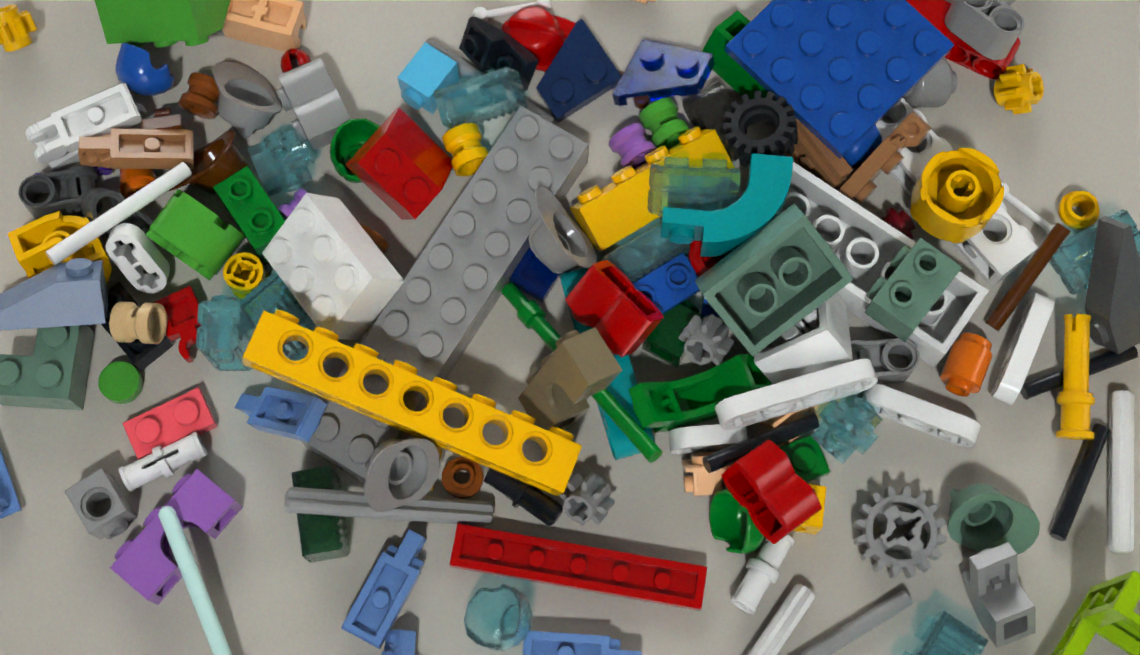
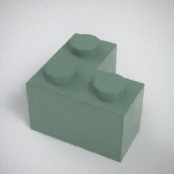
M88 325L38 328L33 356L0 354V404L2 406L83 410L95 332Z

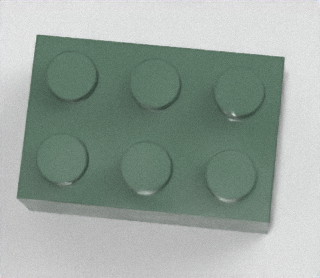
M794 203L702 274L695 282L704 298L753 357L853 281L854 278L809 219Z

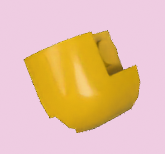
M57 211L7 233L18 263L25 270L28 279L55 266L45 252L90 223L87 217L67 216ZM100 237L60 262L66 263L76 258H86L90 261L103 260L106 283L109 281L112 271L108 255Z

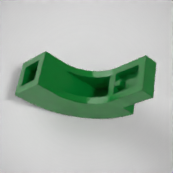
M739 354L702 373L668 382H643L631 387L628 391L633 402V411L639 419L642 429L653 428L654 433L692 426L716 418L715 406L722 400L772 385V383L754 363V356L752 357L751 354Z

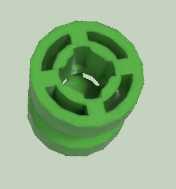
M671 97L653 102L639 114V119L644 128L652 133L651 141L657 148L666 146L667 150L680 143L678 136L690 129L684 120L679 119L677 115L678 107Z

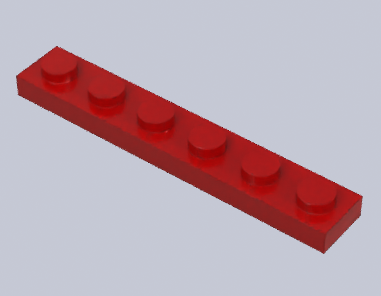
M458 523L449 564L452 568L697 611L702 609L708 569L706 566Z

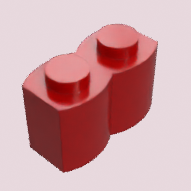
M608 260L594 263L565 299L571 308L572 316L579 323L596 328L611 353L621 357L634 353L664 318L657 306L637 290L628 277Z
M767 440L737 460L721 474L731 495L743 507L748 509L749 515L757 529L773 544H776L822 509L814 489L795 474L787 454L770 440Z

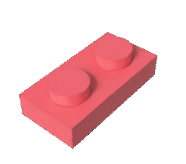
M199 387L122 423L138 460L151 454L152 448L158 445L164 448L191 435L195 431L198 435H201L218 427Z

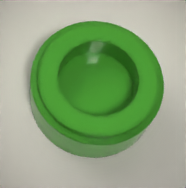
M117 361L107 365L102 370L98 385L101 393L111 402L127 404L135 400L141 393L143 379L140 372L128 362Z

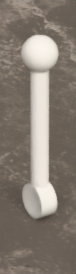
M537 0V2L491 10L477 7L473 11V17L487 21L490 17L517 13L527 7H540L548 11L551 8V1Z
M1001 182L1002 186L1004 185L1003 199L1007 200L1046 230L1048 235L1055 225L1048 223L1009 193V186Z

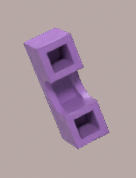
M198 469L192 475L186 474L176 483L172 490L174 495L164 505L175 509L182 529L197 527L214 539L218 537L243 508ZM158 506L147 516L144 521L145 528L134 540H127L118 549L114 557L116 561L110 567L145 599L157 605L160 604L182 578L178 564L172 557L170 544L158 514L162 506Z

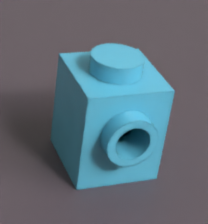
M426 42L397 77L402 99L414 109L420 110L422 107L431 114L436 111L460 80L457 62Z

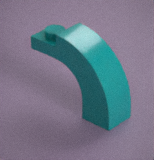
M752 153L748 168L747 189L738 201L727 208L703 211L663 207L661 238H669L671 242L677 244H690L693 241H701L700 257L728 255L781 214L791 183L793 157Z

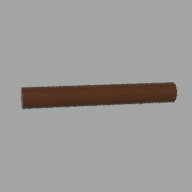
M1059 223L1055 224L985 323L998 332L1069 235L1071 232L1069 229Z

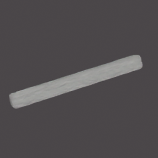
M301 487L288 488L284 499L285 511L288 513L449 524L458 523L487 526L493 520V505L489 501L423 497L411 504H406L387 512H376L369 507L365 499V492Z

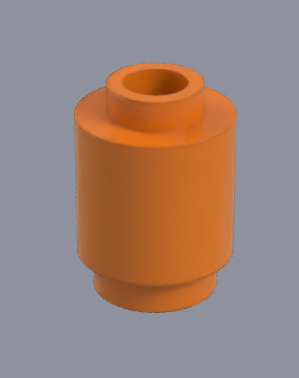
M962 333L959 340L954 341L940 375L941 381L946 384L945 388L949 392L967 397L970 393H978L980 391L993 357L990 351L992 344L989 340L977 334Z

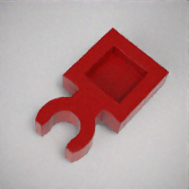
M191 286L153 302L164 307L167 315L166 335L171 342L181 338L178 349L181 356L188 363L193 362L190 348L196 343H201L208 354L213 353L211 341L205 334L198 331L209 324Z

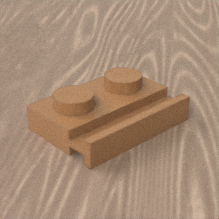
M796 118L798 142L794 144L795 151L793 154L785 153L786 156L793 157V162L838 191L847 180L846 176L852 173L853 169L844 157L839 159Z

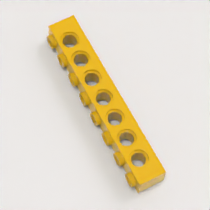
M276 309L274 314L263 311L242 357L243 365L417 438H425L438 447L555 496L564 493L583 446L573 442V434L557 427H551L547 431L535 426V419L520 411L512 410L511 414H507L495 409L497 403L485 396L473 394L472 398L462 395L456 392L457 385L445 379L434 377L433 381H429L418 376V369L405 362L395 360L393 365L378 359L379 353L365 345L356 343L354 348L338 342L339 336L325 328L316 326L314 331L298 325L299 319L285 311ZM291 341H299L307 347L308 353L303 359L293 361L284 355V346ZM330 358H340L346 363L348 371L342 377L333 378L325 373L323 364ZM372 374L380 375L386 381L387 390L379 395L371 394L364 388L363 380ZM409 391L420 392L426 400L425 409L418 412L409 410L403 402L404 394ZM450 407L461 410L465 417L464 426L461 428L449 427L443 419L444 410ZM486 424H495L502 429L504 437L500 445H491L484 439L483 428ZM533 440L540 445L542 456L538 462H532L525 458L522 452L524 441Z

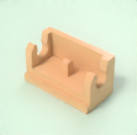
M230 0L222 30L225 37L283 52L296 48L300 49L299 30H306L307 25L303 10L304 3L298 0Z

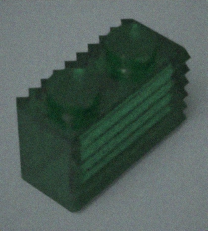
M330 466L291 473L293 487L340 490L341 485L338 483L340 477ZM297 513L302 557L308 560L309 563L347 557L351 551L347 546L350 543L346 540L348 534L345 532L347 526L344 524L346 520L344 516Z

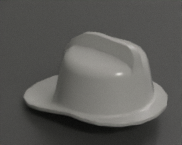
M227 61L217 63L212 69L213 78L219 89V115L226 122L233 125L243 138H249L254 130L263 129L268 124L272 115L280 113L283 109L270 83L256 70L240 63Z
M539 186L535 190L534 199L540 217L530 228L528 239L532 252L556 274L568 271L578 265L589 269L594 263H597V255L592 243L579 226L572 221L554 194L546 187Z
M392 438L382 442L374 450L370 460L365 464L367 476L364 489L365 499L369 507L376 512H387L422 499L431 490L439 473L440 457L435 445L425 438H411L407 440Z

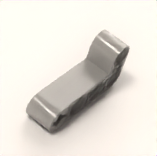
M954 0L945 16V24L952 33L981 55L992 60L1006 58L1024 28L1022 16L1010 7L1016 0Z

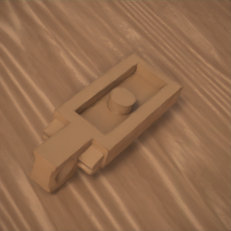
M915 112L910 113L891 135L883 140L838 191L852 201L857 200L860 204L864 202L877 188L873 181L882 171L886 175L893 171L904 158L900 151L904 147L920 145L931 127Z
M111 128V134L101 135V137H79V163L84 166L107 169L110 167L111 169H172L181 162H184L189 169H194L193 131L188 129Z

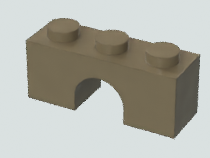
M596 328L581 334L577 330H573L563 335L555 343L557 349L540 362L542 368L526 380L528 386L518 399L527 414L535 419V426L549 431L551 427L564 430L576 424L590 408L585 398L605 390L622 371V368Z

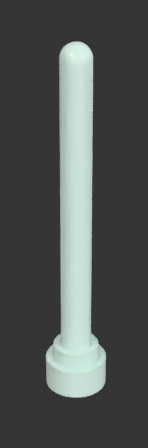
M164 506L159 511V519L213 655H232L176 511L171 506Z

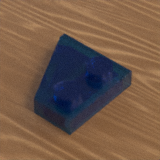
M642 39L612 94L615 105H627V98L649 95L651 101H656L673 95L688 96L700 94L715 65L713 54Z

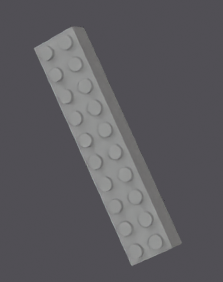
M520 106L404 278L405 282L387 303L361 344L379 353L377 358L393 365L394 361L398 360L414 366L418 369L417 375L429 381H433L434 377L446 380L502 295L503 287L511 281L531 250L528 240L530 228L540 217L534 199L535 190L539 186L546 187L562 203L588 163L589 144ZM347 365L344 367V369L338 377H342L347 373ZM372 374L363 380L364 388L371 394L379 395L387 390L386 381L380 375ZM409 391L404 394L403 402L409 410L418 412L425 409L426 400L420 392ZM323 399L322 401L327 404V407L320 419L318 428L312 434L309 442H301L310 451L365 484L367 476L365 464L370 460L374 450L384 441L392 438L408 439L410 434Z

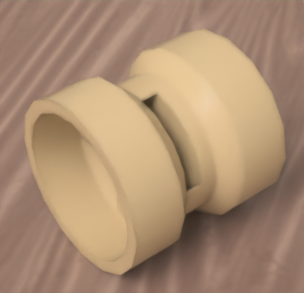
M119 301L114 305L110 314V333L116 342L132 343L139 339L145 344H159L165 337L167 330L166 311L158 303H144L139 307L133 302Z

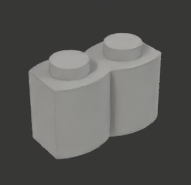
M320 57L279 75L278 78L282 88L276 90L285 112L293 109L297 117L291 124L300 143L308 141L312 151L331 144L338 126L351 119Z

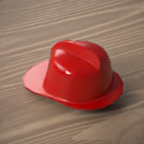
M527 7L504 22L501 30L518 41L539 60L536 70L546 72L576 23L551 15L547 10L540 7Z

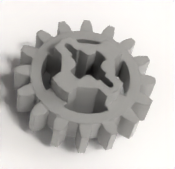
M888 486L884 490V499L877 492L869 497L873 507L867 504H862L859 507L858 512L865 519H858L853 522V528L862 531V535L854 539L853 542L854 545H865L867 550L863 552L860 558L862 561L871 557L876 560L873 571L876 573L886 566L889 568V578L894 579L898 576L900 569H903L908 579L916 575L915 566L923 573L931 568L927 558L932 560L941 558L942 553L935 545H942L947 542L946 536L938 534V529L947 523L945 519H935L933 516L939 508L938 504H933L929 507L924 504L926 493L922 492L916 498L911 497L910 486H905L899 495L896 494L893 486ZM896 505L907 507L913 510L914 513L899 511ZM875 517H877L876 521L880 526L877 539H874L873 535ZM912 523V526L906 530L907 533L898 539L894 538L889 542L887 541V538L893 534L892 532L896 528ZM923 525L926 529L925 545L920 539L921 528ZM892 551L900 553L904 559H896L890 557L884 552Z

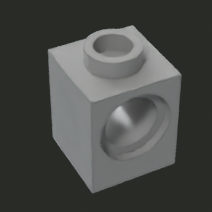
M102 468L65 490L88 533L100 540L119 536L129 528L128 523L137 518L136 513L114 476ZM110 498L111 508L109 512L102 517H97L96 507L98 503L103 499Z

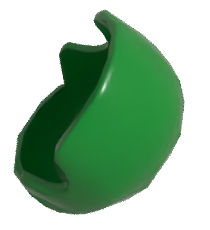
M366 118L350 119L338 126L331 140L330 159L335 170L345 180L353 183L363 182L345 164L380 127V125Z
M728 489L716 491L710 502L709 522L713 538L728 543L730 546L726 547L727 552L743 554L755 551L760 547L764 536L753 523L748 509L743 507L731 495Z

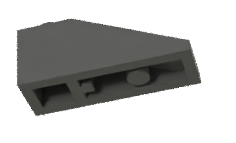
M1104 216L1098 220L1085 312L1087 315H1091L1090 338L1099 346L1120 354L1140 343V258L1131 225Z

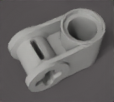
M900 338L851 341L853 360L869 359L878 378L876 384L904 382L910 377L919 362L918 348L908 339L906 342ZM892 353L902 355L907 361V367H894L889 362L888 355Z

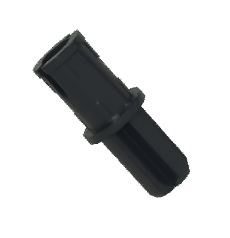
M491 468L484 478L486 484H489L513 501V507L521 506L548 526L556 523L563 512L562 505L534 486Z

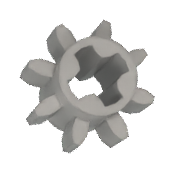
M695 314L679 336V339L685 342L684 354L691 361L699 365L708 364L711 361L715 365H719L734 344L732 339L727 338L729 327L722 319L713 314L702 319Z
M594 472L585 479L579 473H576L568 481L564 493L560 494V498L565 500V513L573 521L580 523V525H584L590 519L599 525L608 515L609 509L615 504V500L610 497V484L602 477L595 475Z

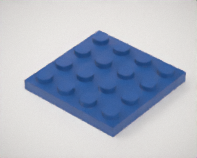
M772 0L725 46V52L763 88L775 93L776 100L780 96L784 97L787 101V106L792 105L796 118L841 159L952 50L954 44L906 0Z

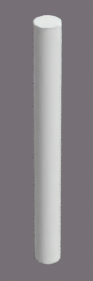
M181 162L45 252L54 265H57L192 175L191 170L184 162Z

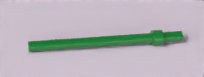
M513 282L505 285L501 293L518 311L517 318L527 329H533L554 352L557 349L555 343L561 336L545 319L546 313L536 301H529ZM607 388L592 395L593 399L649 463L656 461L661 456L662 450Z

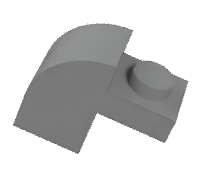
M1009 542L995 548L984 549L977 555L969 557L970 570L962 572L965 590L980 624L995 647H1001L1035 633V605L1018 583L1017 553Z

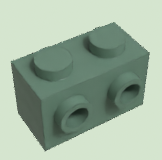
M922 238L917 241L912 249L904 245L890 264L896 269L890 278L886 280L880 276L866 294V297L872 301L864 313L904 342H906L962 268Z

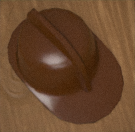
M229 130L212 143L194 151V169H190L192 175L169 191L191 183L209 194H216L213 188L215 185L244 167L248 166L249 168L242 154L233 144L235 131Z

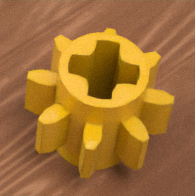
M16 4L1 7L0 44H2L4 51L19 50L31 44L33 41L29 33L36 31L37 27L30 12L28 13L27 10L19 12Z
M1025 64L1006 67V74L1000 75L994 84V95L997 103L1004 107L1005 111L1012 110L1013 115L1032 112V105L1038 104V101L1042 99L1044 94L1042 77L1038 72H1033L1032 68L1026 69Z

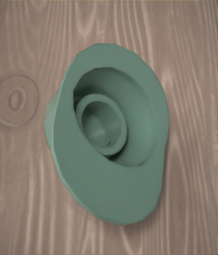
M977 483L969 485L962 490L953 488L950 491L952 501L950 503V518L947 531L955 542L977 552L987 548H995L1009 542L1018 555L1031 547L1037 539L1040 522L1036 513L1028 506L1003 495L993 486Z

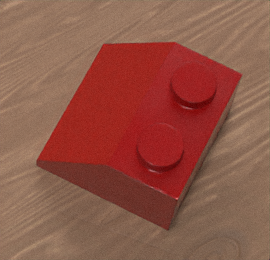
M400 107L396 108L345 164L402 220L417 219L441 192L453 167L452 159Z

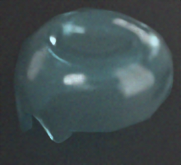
M501 584V587L494 589L483 587L475 593L467 605L464 617L466 634L476 644L485 648L498 651L508 650L520 645V642L526 638L531 628L533 613L528 597L518 589L505 584Z

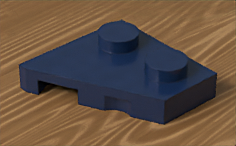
M580 19L576 22L536 89L553 117L556 118L557 123L621 84L623 80L583 19Z

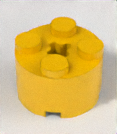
M958 148V150L937 153L927 163L914 185L911 194V216L927 233L938 239L952 243H962L972 238L987 225L1003 201L1004 185L1002 186L998 175L1000 171L997 165L987 155L972 148Z

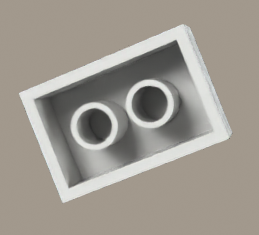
M306 193L262 252L315 325L334 332L339 336V339L359 340L405 282L342 201L335 197Z

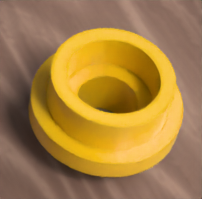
M1072 191L1066 194L1060 201L1058 213L1065 225L1072 229L1083 230L1092 226L1098 219L1099 205L1097 199L1091 193ZM1072 207H1079L1083 212V216L1076 215Z

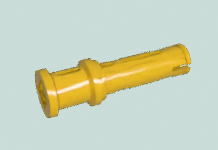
M1073 314L1063 315V392H1059V396L1056 398V403L1061 405L1060 430L1056 431V438L1093 440L1095 433L1090 431L1091 406L1095 404V397H1093V393L1089 392L1091 315L1076 314V317H1073Z

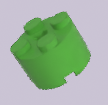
M177 189L146 233L148 238L208 280H211L214 275L219 273L245 237L232 225L225 224L217 214L180 189Z

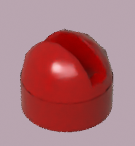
M299 48L285 51L280 62L282 72L285 73L293 69L292 59L297 58L299 66L311 62L309 55Z

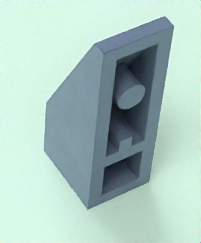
M76 258L66 263H58L1 293L0 331L106 324L109 303L103 260L90 261L86 258Z

